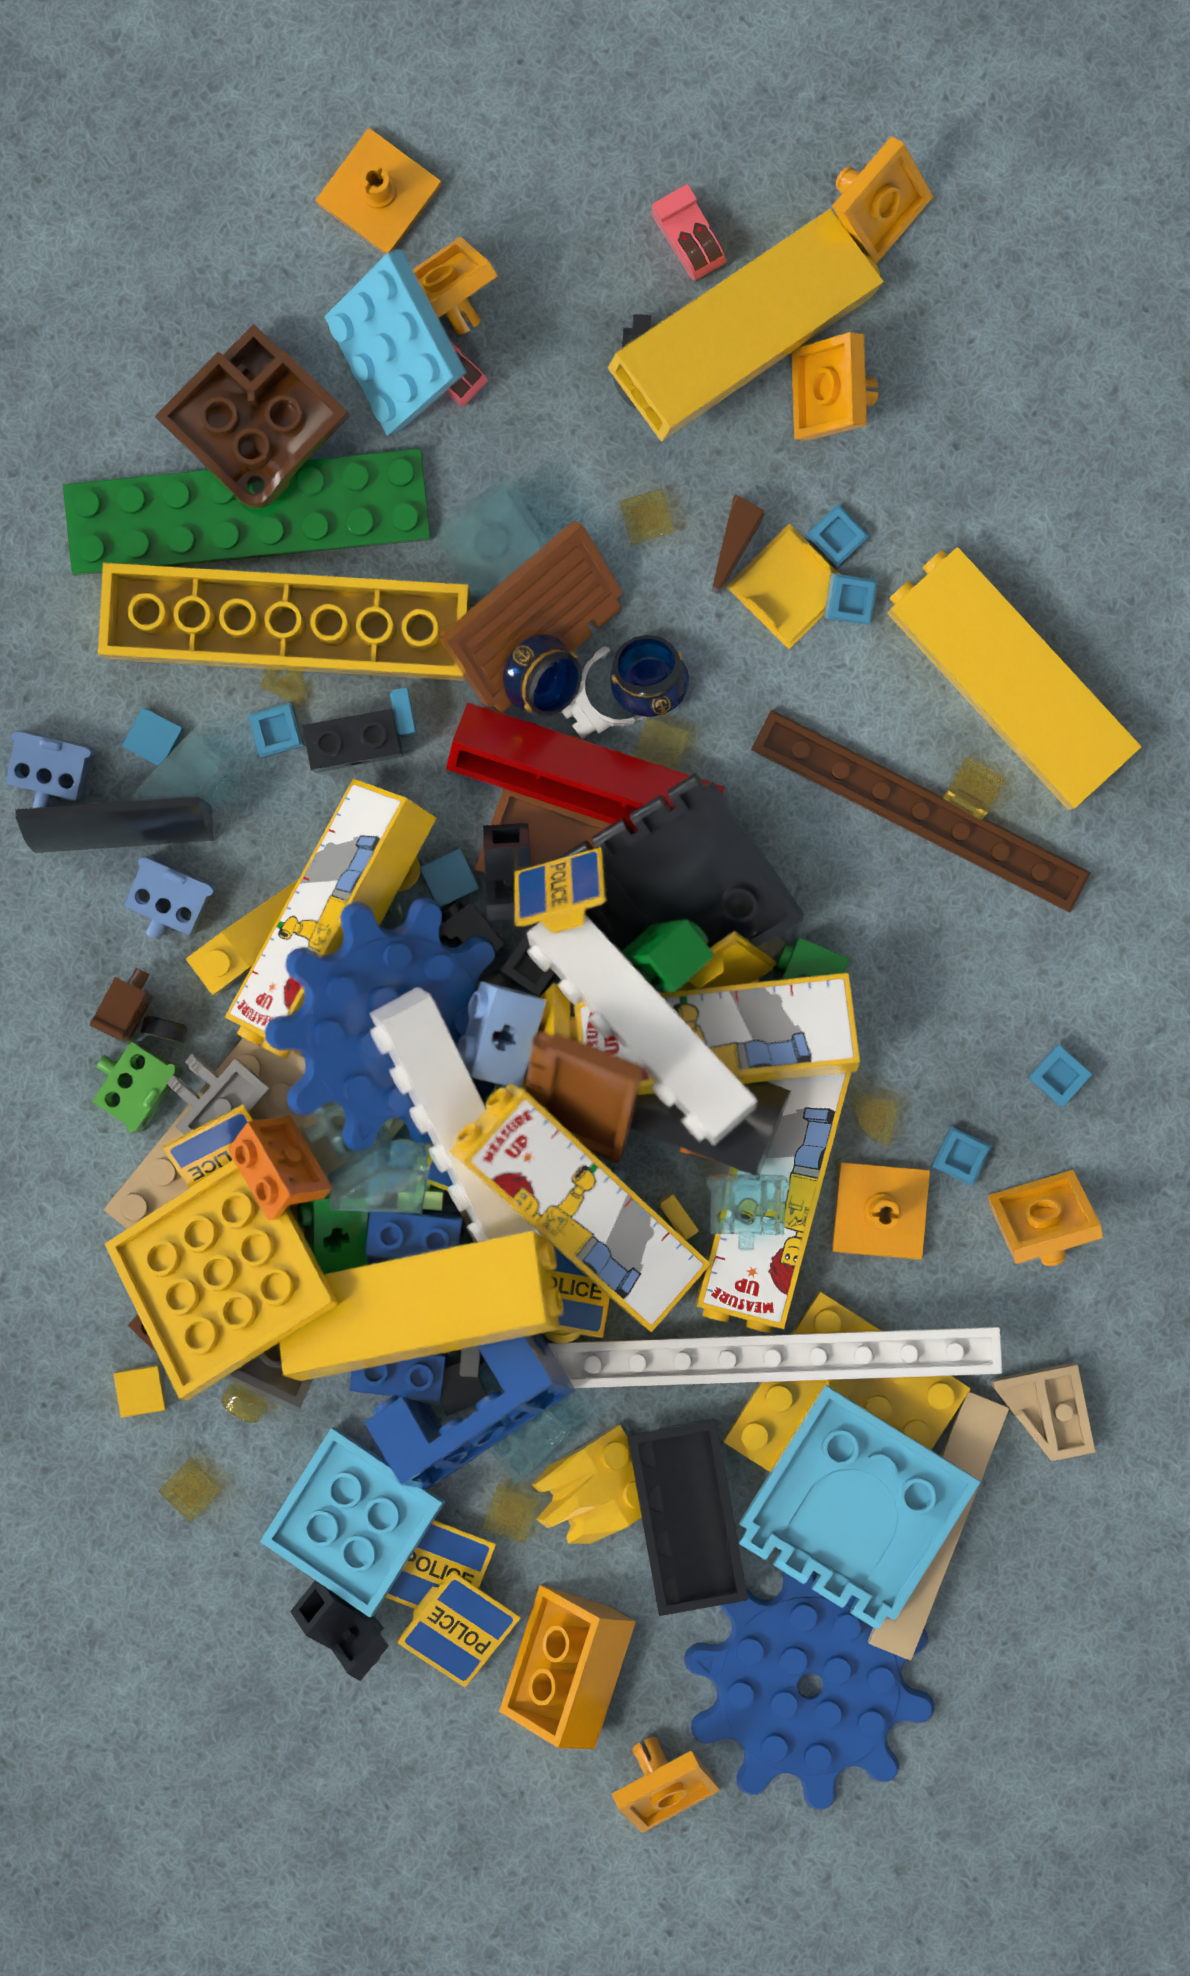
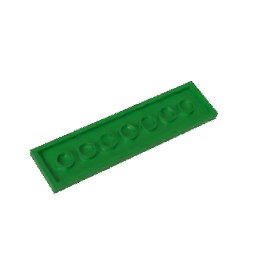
M421 449L307 460L293 475L286 490L272 504L261 509H252L243 505L209 470L63 484L71 572L74 576L103 573V563L168 567L431 540ZM255 480L252 482L250 492L260 493L264 489V481Z

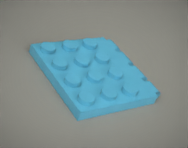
M825 1384L741 1518L740 1525L746 1529L740 1537L738 1544L764 1560L769 1557L774 1547H777L780 1551L773 1562L775 1567L803 1584L806 1583L814 1570L818 1573V1576L811 1587L812 1590L841 1608L854 1595L857 1599L852 1605L850 1613L878 1630L886 1617L894 1621L896 1620L981 1482L978 1478Z

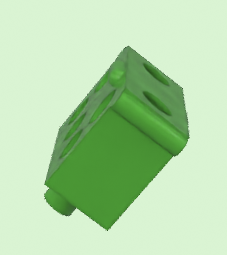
M131 1041L117 1063L106 1055L99 1060L96 1068L108 1077L92 1102L127 1125L129 1133L142 1132L170 1092L171 1088L167 1082L173 1075L179 1078L183 1072V1067L180 1064H171L141 1043ZM141 1055L145 1059V1065L142 1069L137 1065V1060ZM128 1074L133 1079V1083L129 1088L125 1084V1078ZM115 1093H118L120 1096V1103L117 1106L112 1101Z

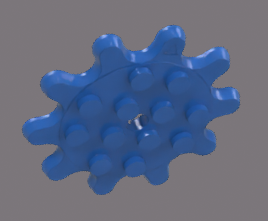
M430 898L415 900L408 910L404 923L392 930L383 929L379 926L371 907L366 903L359 901L351 902L345 906L341 913L340 921L344 932V941L337 952L332 955L323 956L310 948L298 947L288 954L285 961L288 975L303 987L305 993L304 1003L296 1013L277 1016L270 1020L265 1028V1038L267 1043L274 1049L282 1051L295 1050L301 1053L305 1059L306 1068L304 1075L289 1089L287 1104L294 1113L299 1115H309L327 1103L340 1105L346 1115L342 1138L346 1146L354 1151H362L372 1146L382 1124L392 1118L404 1121L411 1138L417 1143L423 1145L433 1143L428 1132L422 1134L411 1117L409 1109L415 1107L409 1093L402 1094L396 1086L390 1070L395 1065L389 1052L382 1054L370 1032L376 1026L369 1013L419 987L431 995L457 1047L459 1039L466 1034L470 1020L468 1005L473 993L478 991L477 983L479 976L491 964L495 956L492 942L480 935L470 937L457 947L445 946L439 939V926L442 915L440 906ZM494 1030L493 1034L501 1033V1031ZM470 1077L481 1099L493 1092L494 1082Z
M814 1570L805 1584L782 1571V1589L774 1598L767 1600L759 1599L746 1588L747 1601L720 1605L732 1624V1631L725 1642L716 1645L696 1643L687 1649L684 1655L686 1668L694 1675L711 1680L717 1690V1698L714 1704L693 1718L691 1732L694 1738L703 1744L715 1743L721 1739H731L741 1745L744 1751V1760L736 1775V1781L739 1789L745 1794L758 1795L768 1787L770 1781L776 1775L790 1773L801 1781L805 1802L813 1809L823 1810L829 1808L836 1799L837 1776L847 1767H860L872 1779L881 1783L894 1779L898 1774L900 1766L898 1758L887 1744L889 1729L894 1724L902 1721L912 1723L927 1721L934 1712V1702L928 1693L912 1689L903 1681L902 1667L907 1659L868 1643L873 1627L850 1613V1609L857 1597L852 1595L847 1604L841 1608L811 1589L816 1579ZM923 1629L914 1655L922 1652L927 1645L928 1636L925 1629ZM814 1673L822 1679L823 1686L816 1695L804 1696L798 1691L797 1683L803 1675Z

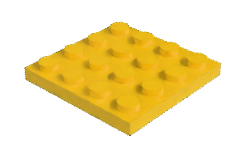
M233 1160L104 1244L179 1399L185 1401L190 1400L339 1304L289 1206L277 1220H267Z
M819 1290L791 1334L882 1330ZM952 1375L760 1382L727 1432L723 1442L771 1472L816 1397L826 1384L932 1450L971 1388Z

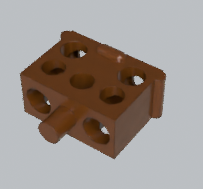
M135 968L128 983L114 977L89 1026L129 1045L153 996L142 991L150 974Z

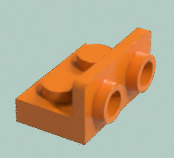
M291 1116L247 1122L229 1147V1153L235 1165L238 1167L255 1200L269 1221L277 1220L288 1205L324 1199L333 1188Z

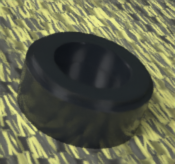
M147 1015V1017H144L140 1032L184 1043L188 1028L186 1027L187 1025Z

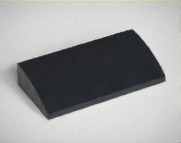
M199 796L15 809L16 820L21 834L28 847L34 853L214 841L211 805Z
M767 1081L742 1084L756 1099L755 1110L715 1145L706 1137L699 1141L682 1122L686 1117L682 1110L675 1103L668 1107L655 1093L637 1095L630 1128L751 1175L760 1176L791 1091Z
M705 1419L627 1435L659 1616L747 1601V1590L716 1419Z

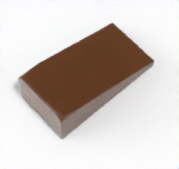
M736 494L733 497L712 586V592L715 594L721 593L764 517L763 509Z

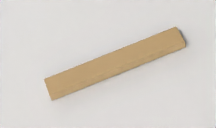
M968 1392L958 1408L940 1455L978 1478L981 1482L1009 1408ZM978 1488L896 1620L894 1621L886 1617L878 1630L872 1628L868 1639L869 1644L910 1661L912 1660Z

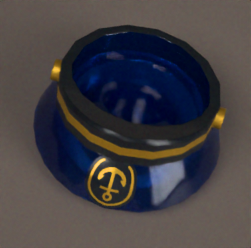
M539 634L523 640L513 649L506 660L503 675L506 695L515 706L529 713L534 711L541 716H552L562 712L577 695L582 681L581 666L577 660L578 656L572 651L569 653L566 645L552 635Z
M652 635L634 637L623 643L615 654L610 673L611 690L617 702L632 714L643 717L664 715L675 709L683 701L689 687L688 669L682 661L681 652L677 651L667 640Z

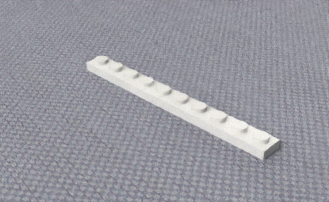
M1000 1327L548 1343L574 1388L1002 1374Z

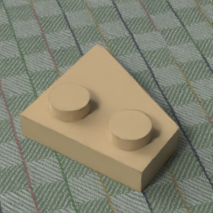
M1073 1362L991 1379L993 1388L1051 1461L1096 1453L1078 1364Z

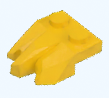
M621 1425L613 1426L579 1449H573L549 1464L531 1484L539 1492L550 1491L553 1495L550 1504L536 1520L547 1528L568 1520L570 1524L566 1535L568 1544L594 1543L627 1528L642 1518L628 1437Z

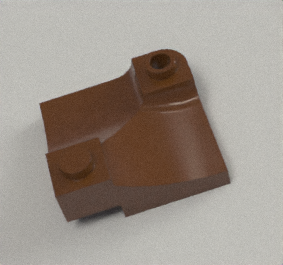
M253 324L223 355L218 351L155 417L243 505L252 509H261L272 504L286 490L297 470L332 436L350 415L284 350L281 351ZM255 480H262L265 483L264 489L260 493L250 492V485Z

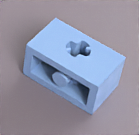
M480 981L478 991L473 993L469 1001L468 1015L470 1020L466 1034L459 1039L456 1047L470 1077L506 1086L511 1082L519 1088L522 1087L530 1059L532 1039L538 1031L546 1004L545 1000L530 993ZM494 1030L501 1031L499 1037L492 1036Z

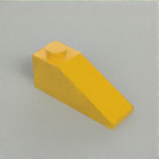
M299 879L227 927L186 958L212 995H220L248 974Z

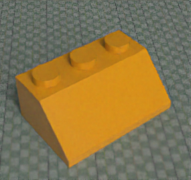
M539 1585L499 1712L557 1748L595 1749L636 1621L610 1606Z

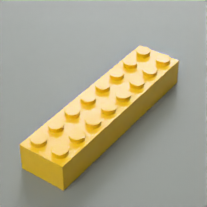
M103 563L98 655L106 660L465 681L464 675L439 639V636L469 611L470 589L467 584Z

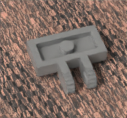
M191 1054L185 1062L193 1073L200 1076L211 1086L200 1098L186 1081L174 1075L167 1082L168 1086L192 1107L175 1126L184 1135L241 1105H244L247 1111L250 1112L271 1088L238 1058H235L225 1071L218 1076L213 1069L194 1054Z

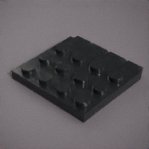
M695 773L667 790L671 801L674 803L672 807L666 798L660 794L630 813V818L636 829H633L625 818H621L592 836L596 847H601L603 850L606 901L600 905L586 908L584 912L619 952H622L643 931L654 924L681 920L692 922L704 932L708 939L706 945L710 949L734 931L758 947L803 920V911L715 783L712 781L705 786L700 777ZM586 840L561 855L559 859L594 848Z

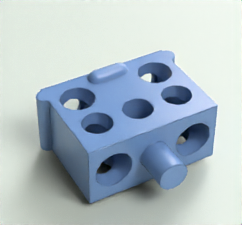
M17 731L11 734L14 746L5 784L36 791L33 808L49 807L51 795L75 801L82 800L91 757L97 755L94 747L28 731ZM24 763L27 764L30 769V773L27 777H25L21 772V767ZM46 768L52 774L50 782H46L43 778V772ZM67 774H70L74 779V784L71 788L65 784Z
M150 855L140 858L138 860L139 871L123 907L151 918L146 934L150 937L160 939L165 926H169L189 936L195 934L211 895L216 894L219 890L218 886ZM142 889H146L150 893V900L148 902L143 901L141 898ZM163 898L168 899L171 904L169 911H165L161 906ZM183 907L191 911L192 916L190 920L183 918L181 913Z

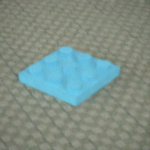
M402 249L387 253L324 316L333 338L338 342L350 365L354 378L359 382L371 405L372 412L380 422L386 436L403 430L466 373Z
M333 1427L329 1430L260 1540V1543L368 1617H372L444 1505L445 1500L428 1489L400 1485L387 1461L338 1428Z

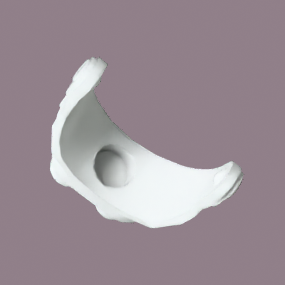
M606 646L597 650L590 661H587L584 669H582V681L579 691L571 704L562 711L566 719L571 716L575 718L577 722L572 727L582 740L595 730L600 734L609 727L633 725L640 720H646L653 714L652 708L649 706L648 708H643L634 717L621 720L612 719L600 714L590 704L585 689L586 677L592 666L600 659L606 658L607 654L611 652L610 648Z

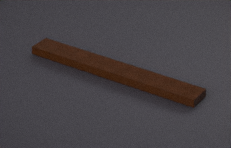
M773 710L770 711L751 748V751L1068 913L1072 911L1091 873Z

